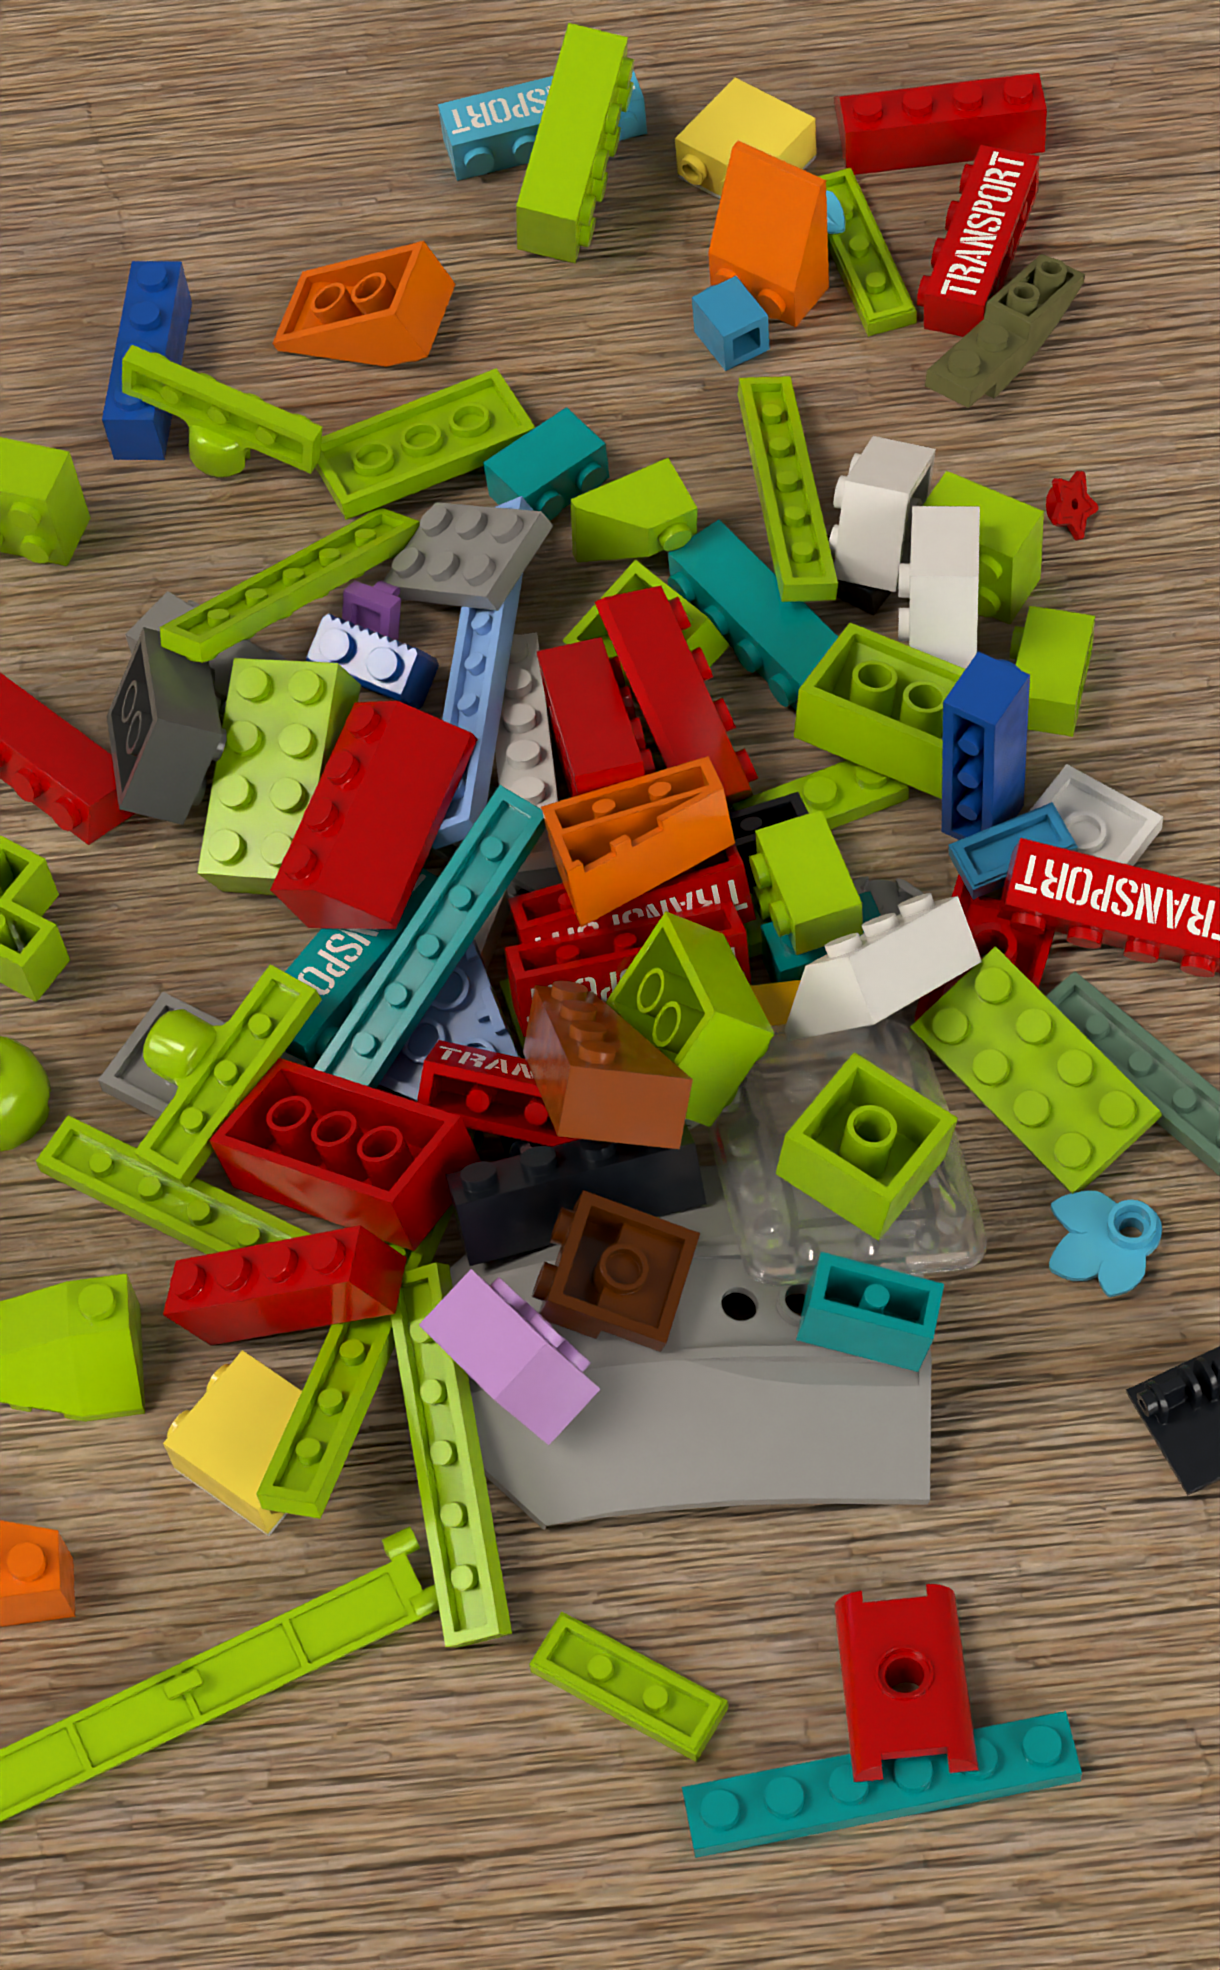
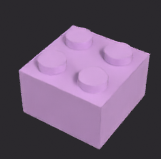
M470 1269L419 1324L488 1395L548 1445L601 1390L583 1373L591 1362L552 1328L553 1326L528 1302L524 1301L499 1276L489 1285L476 1272Z

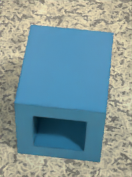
M737 276L718 285H712L692 297L694 332L725 371L770 350L768 315Z

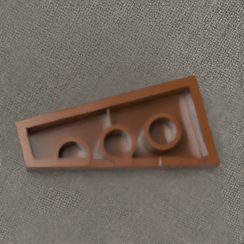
M555 981L552 987L535 985L523 1053L557 1136L680 1149L693 1079L594 992L588 991L586 986L571 981Z

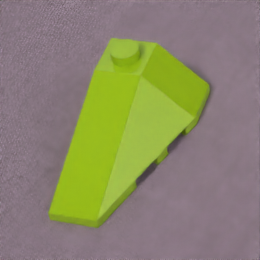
M127 1273L66 1281L0 1301V1403L9 1404L11 1409L31 1412L32 1408L63 1413L67 1419L84 1422L145 1414L141 1309Z

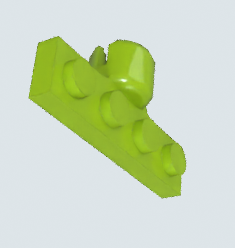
M131 345L123 357L122 392L139 398L143 402L186 421L189 427L190 459L206 475L223 478L242 472L245 468V458H251V449L310 474L320 460L322 426L313 423L307 417L287 412L264 402L254 394L243 393L222 384L208 374L197 373L171 362L159 353L148 352Z
M270 964L231 1019L224 1025L213 1026L185 1009L168 1011L162 1015L147 1035L143 1048V1058L153 1073L171 1082L178 1088L173 1099L134 1151L139 1160L187 1188L214 1151L209 1141L211 1137L282 1056L322 1000L317 990Z

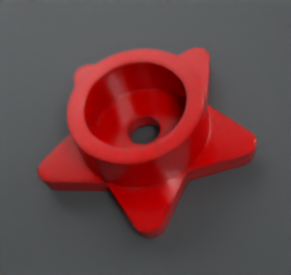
M1076 471L1069 481L1062 478H1054L1052 480L1053 486L1046 497V511L1053 525L1056 527H1068L1075 541L1084 538L1086 520L1098 511V504L1087 494L1085 472Z

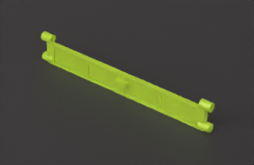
M409 1526L381 1539L384 1551L391 1561L390 1563L0 1749V1823L438 1611L439 1606L435 1584L422 1590L406 1556L420 1549L411 1527Z

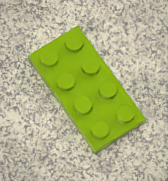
M495 368L322 436L320 460L315 468L345 520H348L484 466V461L536 427L498 369Z
M995 946L981 959V963L974 966L910 1028L1070 1193L1081 1192L1146 1132L1162 1114Z

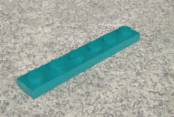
M499 785L314 1069L375 1089L377 1088L545 831L546 825L542 809Z
M1063 1711L973 1729L979 1768L976 1771L949 1773L947 1754L881 1760L883 1780L854 1782L851 1754L684 1786L682 1787L695 1858L1081 1782L1082 1771L1067 1713Z

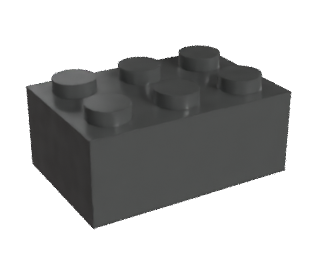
M143 627L107 713L118 804L121 810L184 825L191 806H198L204 797L207 785L206 772L211 760L218 761L225 748L227 733L226 729L221 728L219 719L221 700L215 697V669L210 667L209 661L203 663L190 661L181 654L161 647L160 631Z

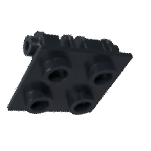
M1219 1346L1126 1389L1128 1397L1187 1496L1220 1481Z

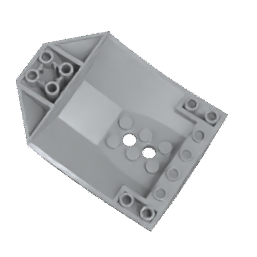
M778 1164L700 1166L706 1204L658 1217L700 1233L667 1344L663 1350L659 1352L601 1331L597 1339L550 1323L553 1326L552 1328L591 1362L583 1373L601 1389L550 1445L546 1444L499 1405L468 1375L485 1476L544 1530L549 1525L605 1517L740 1505H928L930 1501L931 1347L919 1372L801 1342L796 1340L801 1316L793 1313L785 1302V1298L789 1295H806L809 1281L821 1252L924 1278L921 1245L909 1204L878 1241L776 1175ZM553 1244L469 1266L465 1254L450 1268L452 1285L454 1287L470 1269L476 1272L489 1285L499 1276L539 1313L542 1301L533 1298L532 1292L544 1261L555 1265L561 1246ZM730 1293L745 1294L755 1303L756 1314L745 1321L734 1320L723 1311L721 1300Z

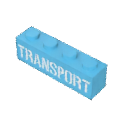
M634 70L630 81L634 83L627 112L621 111L618 127H621L619 141L647 134L644 96ZM553 76L438 104L443 140L457 181L529 163Z

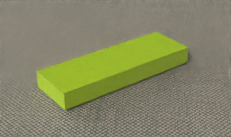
M564 1612L560 1613L529 1664L531 1673L696 1763L728 1710V1700Z

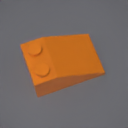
M738 140L731 150L708 252L711 286L718 285L737 276L769 318L781 320L796 328L829 288L826 180Z
M425 241L306 270L301 273L272 344L278 351L384 367L405 362H416L428 357L456 284Z

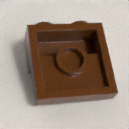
M583 1190L573 1210L561 1208L554 1225L550 1242L561 1247L555 1265L544 1261L532 1292L533 1298L542 1301L539 1314L550 1323L597 1339L600 1332L604 1331L661 1352L667 1344L700 1233Z

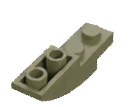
M1040 254L987 302L984 319L927 369L925 387L967 408H970L984 394L994 399L1018 375L1049 337L1083 285L1085 274L1065 265L1058 259Z

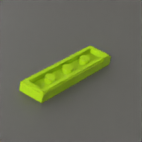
M847 168L818 176L826 180V190L834 193L844 211L845 231L839 234H828V248L867 336L916 324L917 311L852 169Z

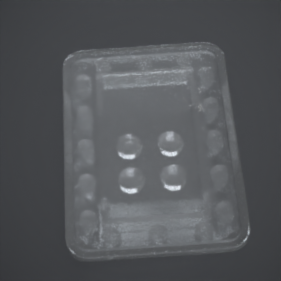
M901 1008L874 1025L788 1041L785 1034L786 1024L771 1026L775 1034L770 1040L767 1052L760 1060L755 1062L741 1082L732 1103L722 1110L711 1127L707 1126L742 1263L747 1274L757 1282L768 1286L809 1284L821 1252L909 1275L964 1270L972 1268L982 1261L987 1247L986 1233L955 1129L945 1159L879 1241L775 1174L785 1134L854 1052L949 1112L926 1046L911 1030L910 1026L915 1021L904 1009Z

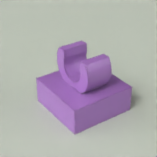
M354 580L343 590L342 619L394 640H399L401 598L397 596L400 594V588L384 581H378L371 587Z

